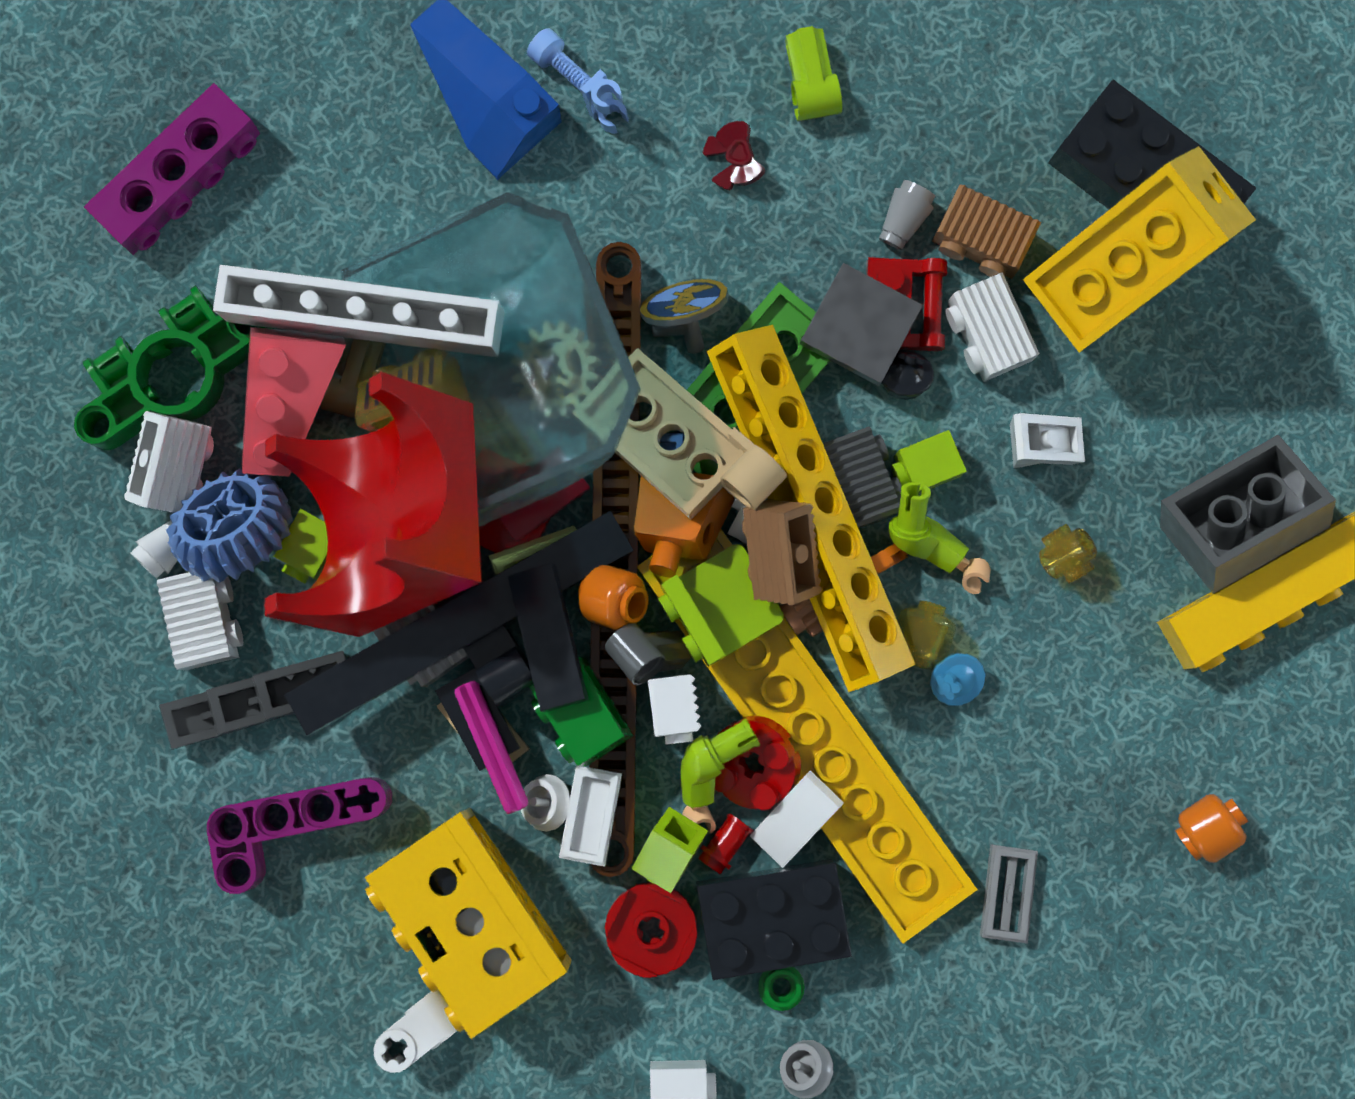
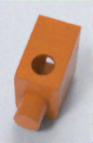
M693 473V475L696 478L703 480L709 479L714 476L708 474ZM641 476L634 532L643 549L653 553L649 570L662 577H674L680 558L705 559L735 499L734 496L722 487L690 520Z

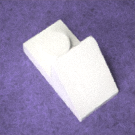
M1025 413L1013 415L1010 423L1014 468L1040 463L1073 465L1085 462L1081 418Z

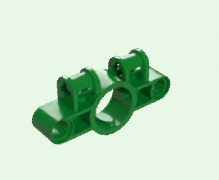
M193 286L190 289L191 294L169 309L162 307L158 310L169 329L147 336L135 349L120 336L115 339V346L94 360L87 358L83 361L85 369L102 392V395L85 405L77 413L74 419V429L77 436L84 442L99 449L113 450L141 431V423L144 421L143 414L146 411L189 421L200 418L208 413L221 397L224 388V375L248 359L250 334H243L244 324L225 321L213 311L212 304L198 286ZM261 326L259 327V328L276 329V328L261 327ZM172 348H193L192 354L205 368V379L200 391L190 393L184 403L180 405L163 406L158 404L156 401L160 397L155 388L149 385V372L153 362L173 353L171 351ZM108 417V431L103 436L96 438L94 435L95 424L99 419Z

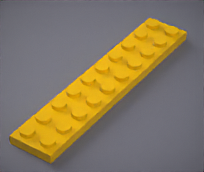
M722 529L705 559L680 558L676 571L678 577L732 546V543ZM651 556L638 565V570L659 598L664 595L661 584L672 577H662L649 570ZM785 618L776 627L709 667L706 665L742 718L753 715L766 717L779 723L787 730L791 736L789 741L793 745L795 753L799 752L801 759V772L797 784L811 770L844 802L821 827V830L902 944L978 890ZM680 619L675 620L677 626L687 636L688 633Z

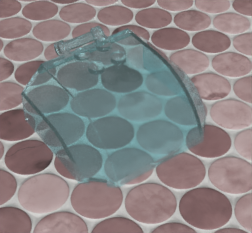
M506 192L340 271L343 281L497 300L502 306L505 314L498 357L391 344L400 369H402V379L408 381V368L413 365L412 382L418 384L419 362L423 361L422 386L473 403L479 527L577 482L603 465L616 452L641 391V386L571 217L568 214L553 208L551 210L527 202L523 197ZM434 357L433 384L428 385L430 358ZM387 409V412H388V414H389V417H390V419H391V421H392L394 418L392 417L391 413H390L389 410Z

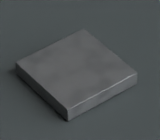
M843 263L803 335L800 344L880 386L923 305Z

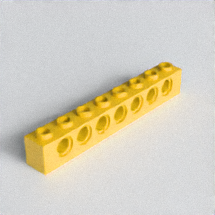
M768 325L730 336L706 352L739 431L752 443L766 451L782 467L787 475V478L767 498L810 503L813 506L811 513L814 515L812 522L815 524L813 531L816 533L814 541L817 542L815 550L819 552L816 559L820 561L817 568L821 570L818 577L822 579L819 586L823 589L819 595L809 599L848 692L879 682L916 665L774 326Z

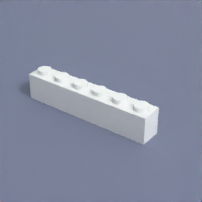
M220 265L213 311L230 323L491 357L499 356L505 314L497 300Z

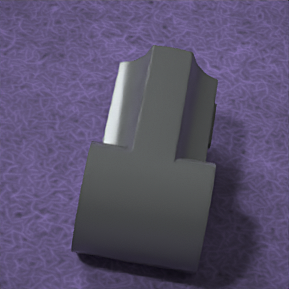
M629 623L618 629L605 644L606 652L633 685L645 683L660 671L682 669L691 658L688 649L682 641L685 635L681 630L644 632L637 623Z

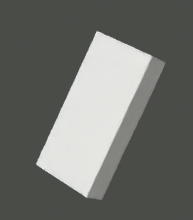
M576 765L559 858L599 866L606 865L623 773Z
M810 770L754 830L750 837L783 868L844 802Z

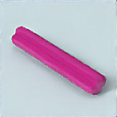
M470 681L457 687L454 694L504 811L507 814H512L525 808L528 805L527 796L479 684L476 681Z

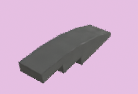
M339 651L253 675L248 679L208 689L200 694L160 704L159 708L171 750L294 714L284 694L346 660L344 652Z

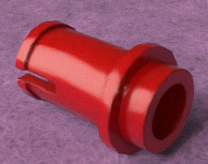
M729 813L727 819L707 847L702 844L700 849L703 852L698 859L718 874H721L725 868L730 870L732 866L728 863L753 830Z

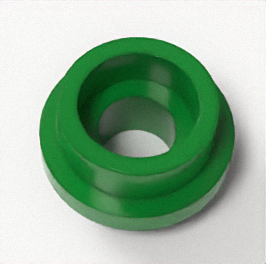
M795 967L763 972L759 978L758 990L761 999L768 1007L778 1011L792 1009L801 1001L805 985L800 972ZM785 978L789 981L790 988L787 993L779 995L773 991L772 986L776 979Z

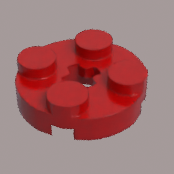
M753 715L743 719L746 718L760 746L754 747L724 763L725 768L722 770V774L715 778V790L722 792L730 801L744 808L769 810L785 798L796 786L801 772V759L799 752L795 753L794 747L789 741L791 736L783 726L769 718ZM742 720L732 722L718 734L742 722ZM752 753L758 754V763L764 766V771L757 770L754 772L750 770L745 762V758L751 756Z
M652 883L636 884L621 893L610 907L605 922L607 945L615 961L629 973L645 978L658 977V975L667 974L681 967L693 952L697 940L695 914L686 898L676 889L669 893ZM652 917H656L660 920L659 928L664 931V935L661 938L653 937L650 942H646L642 939L643 930L638 928L641 920L649 922Z

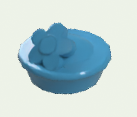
M952 653L944 656L936 663L931 674L930 685L933 694L940 702L947 705L960 706L972 701L979 695L984 686L986 675L983 665L977 658L969 654Z

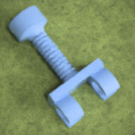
M546 28L536 34L527 48L528 57L541 68L552 65L582 93L589 115L594 120L598 118L601 127L606 132L618 133L616 126L611 121L606 120L608 114H612L611 112H618L624 120L629 121L619 85L615 81L607 79L606 74L601 69L591 78L563 53L564 41L552 29ZM612 93L616 95L618 100L613 99Z

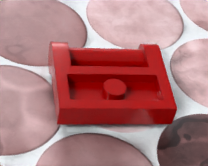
M868 257L866 266L867 276L911 299L912 276L925 277L923 333L910 334L909 330L899 350H945V335L941 334L942 283L943 277L947 276V260L941 258L917 260Z

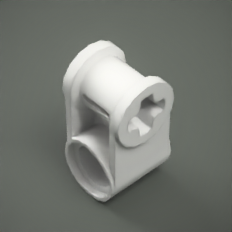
M439 990L428 993L405 1012V1016L383 1032L376 1040L374 1058L383 1070L394 1073L407 1069L430 1049L434 1050L457 1031L444 1011L448 1003ZM390 1037L395 1042L401 1039L406 1041L408 1046L403 1051L405 1059L400 1054L394 1057L389 1054L388 1049L392 1046Z

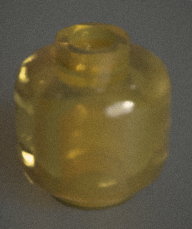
M922 600L919 601L918 608L907 607L902 609L897 622L916 664L914 666L932 671L934 664H938L945 657H948L955 636L956 625L954 621L944 616L945 607Z

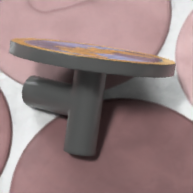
M711 279L679 282L651 294L642 302L640 313L646 323L652 324V334L654 337L683 335L687 352L690 354L699 353L704 350L705 346L698 320L707 318L719 311L728 302L729 293L727 287L722 282Z

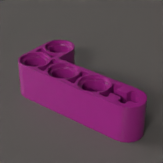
M366 777L226 805L216 809L207 821V836L217 885L229 894H240L257 887L263 881L266 874L262 841L366 821L383 815L392 803L390 786L380 778ZM366 785L370 792H377L379 795V801L372 803V811H370L368 804L347 807L348 802L346 798L363 795L366 793ZM343 788L346 789L345 795H344V793L342 792V789H343ZM321 794L328 796L334 804V812L328 820L319 818L314 812L315 799ZM274 804L282 805L288 813L287 824L282 829L274 827L269 820V811ZM229 813L236 814L242 822V831L237 838L230 837L224 830V820ZM236 859H241L249 865L250 877L246 883H240L233 878L232 865Z

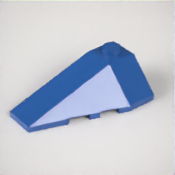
M437 0L410 24L467 149L497 180L562 122L559 104L525 69L448 0Z

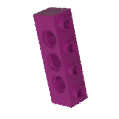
M213 83L100 190L84 208L132 255L138 250H147L158 240L160 236L159 230L171 219L177 220L184 216L192 206V199L203 188L210 189L222 179L225 172L224 168L234 158H243L252 151L257 142L255 138L261 133L253 121ZM210 135L218 136L217 142L212 148L200 149L203 139ZM181 165L185 166V172L182 177L174 181L168 180L169 173L173 168ZM153 196L152 204L147 210L136 212L137 203L143 197Z

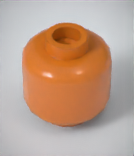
M600 565L594 568L582 580L578 589L579 607L583 617L591 623L612 630H618L629 623L640 621L647 611L649 601L643 580L637 574L627 570Z
M1209 794L1179 814L1178 822L1181 827L1175 831L1196 861L1203 857L1206 861L1215 863L1246 842V833L1241 826L1249 821L1232 798L1224 803L1218 796Z

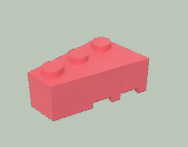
M250 327L242 474L290 476L291 470L265 457V440L275 434L306 439L346 347L344 337Z

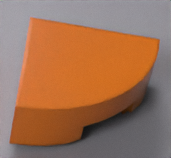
M893 544L873 555L871 560L877 574H880L906 559L908 554Z

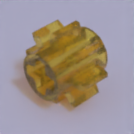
M1064 524L1041 539L1046 547L1040 550L1039 559L1044 570L1052 578L1059 579L1065 576L1068 584L1094 570V566L1090 561L1096 558L1097 549L1092 538L1085 530L1077 528L1071 532L1068 524Z

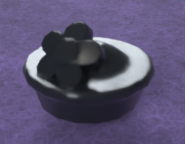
M900 350L896 354L881 384L895 398L903 400L914 399L929 389L933 383L934 370L931 363L923 355L914 351Z

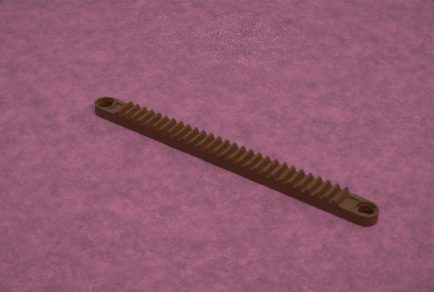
M623 242L610 243L605 246L598 254L596 262L595 338L602 340L604 343L597 353L610 358L608 364L601 366V372L609 376L637 348L641 350V261L635 248ZM618 255L627 257L632 263L629 274L621 278L611 276L606 270L608 261ZM599 381L597 388H599L603 382ZM640 402L630 407L628 411V418L630 420L640 421ZM594 434L592 521L609 511L612 512L634 551L610 566L638 575L639 542L634 532L639 493V473ZM591 623L590 666L634 735L589 765L590 768L623 773L611 839L617 840L622 844L625 852L624 859L616 866L591 864L593 869L599 874L613 877L619 876L628 870L633 862L635 853L637 685L632 684L605 650L606 642L617 630Z

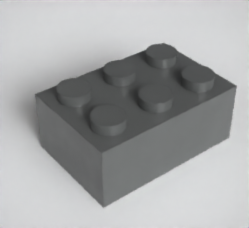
M1276 435L1161 500L1160 528L1214 594L1330 528L1336 499L1279 435Z

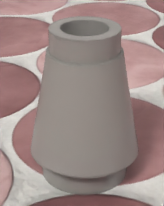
M904 180L900 188L894 189L879 239L898 250H903L905 244L908 243L933 211L934 207L931 204L935 195L914 182Z

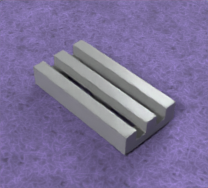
M990 844L980 929L981 937L1028 943L1038 851ZM1001 856H1007L998 930L993 929L999 871ZM1022 858L1025 859L1019 919L1017 932L1009 931L1017 859Z

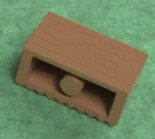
M959 185L932 242L939 244V251L951 259L961 261L966 257L979 263V270L989 277L1003 273L1004 276L1012 279L1018 272L1041 222L1038 219H1033L1031 216L1016 211L1014 208H1009L1006 204H1000L989 196L975 192L965 185Z
M768 499L763 501L755 511L748 507L743 508L744 520L742 530L747 538L749 555L748 576L752 582L754 600L761 599V601L767 600V602L774 601V603L781 602V604L795 605L821 593L823 588L819 584L822 579L818 577L821 570L817 568L820 561L816 559L819 552L815 550L817 542L814 541L816 533L813 531L815 524L812 522L814 515L811 513L813 506L810 503Z

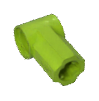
M810 26L799 28L795 32L786 35V50L793 78L791 82L793 106L798 105V108L794 109L797 121L841 114L842 95L837 75L832 74L823 29Z

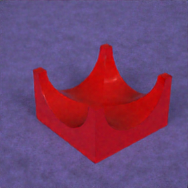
M381 371L369 378V397L382 403L394 418L386 426L368 434L345 439L310 440L275 434L265 440V457L291 470L304 482L316 499L325 521L328 539L326 562L317 581L308 590L289 594L274 593L266 597L265 617L361 637L481 583L473 403Z

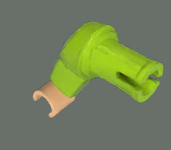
M908 482L902 485L898 515L889 522V535L893 543L907 554L925 559L948 573L958 568L963 572V588L969 593L979 594L982 585L979 578L987 583L990 581L991 570L989 563L981 558L970 560L965 558L969 548L940 523L926 517L928 500L931 496L928 486L924 485L921 496H918L921 483Z
M746 718L712 738L701 734L687 746L682 758L680 768L683 803L687 805L682 815L697 824L705 822L709 833H713L716 828L715 821L708 808V805L714 803L715 778L722 774V770L725 768L724 763L754 747L760 746Z

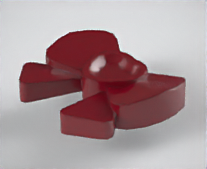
M734 121L724 125L716 133V137L709 136L703 149V155L707 157L726 154V160L732 165L714 176L712 182L729 191L732 190L734 184L737 186L752 184L765 173L764 166L754 159V153L749 143L751 128L744 121Z

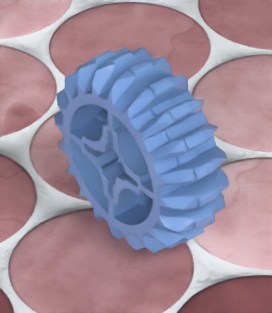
M238 469L232 476L222 472L217 480L211 482L206 479L205 486L199 490L192 489L193 495L188 500H181L183 506L181 510L169 516L172 524L166 529L171 552L185 571H188L192 576H198L203 582L213 578L218 583H221L228 575L237 580L245 570H250L254 573L255 565L261 561L270 562L269 554L272 551L282 549L280 540L290 535L288 525L293 521V518L291 516V507L287 503L288 498L274 480H271L268 475L242 474V469Z

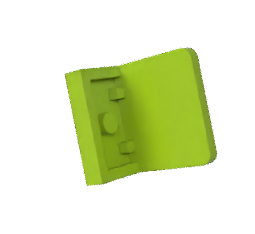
M739 544L728 547L680 577L675 575L661 584V589L664 593L663 596L658 598L661 606L671 622L680 619L688 633L687 636L682 638V641L694 661L698 662L703 659L708 667L776 627L784 619V614L778 603H774V601L767 602V600L761 601V599L754 600L752 582L748 576L749 555L744 547Z

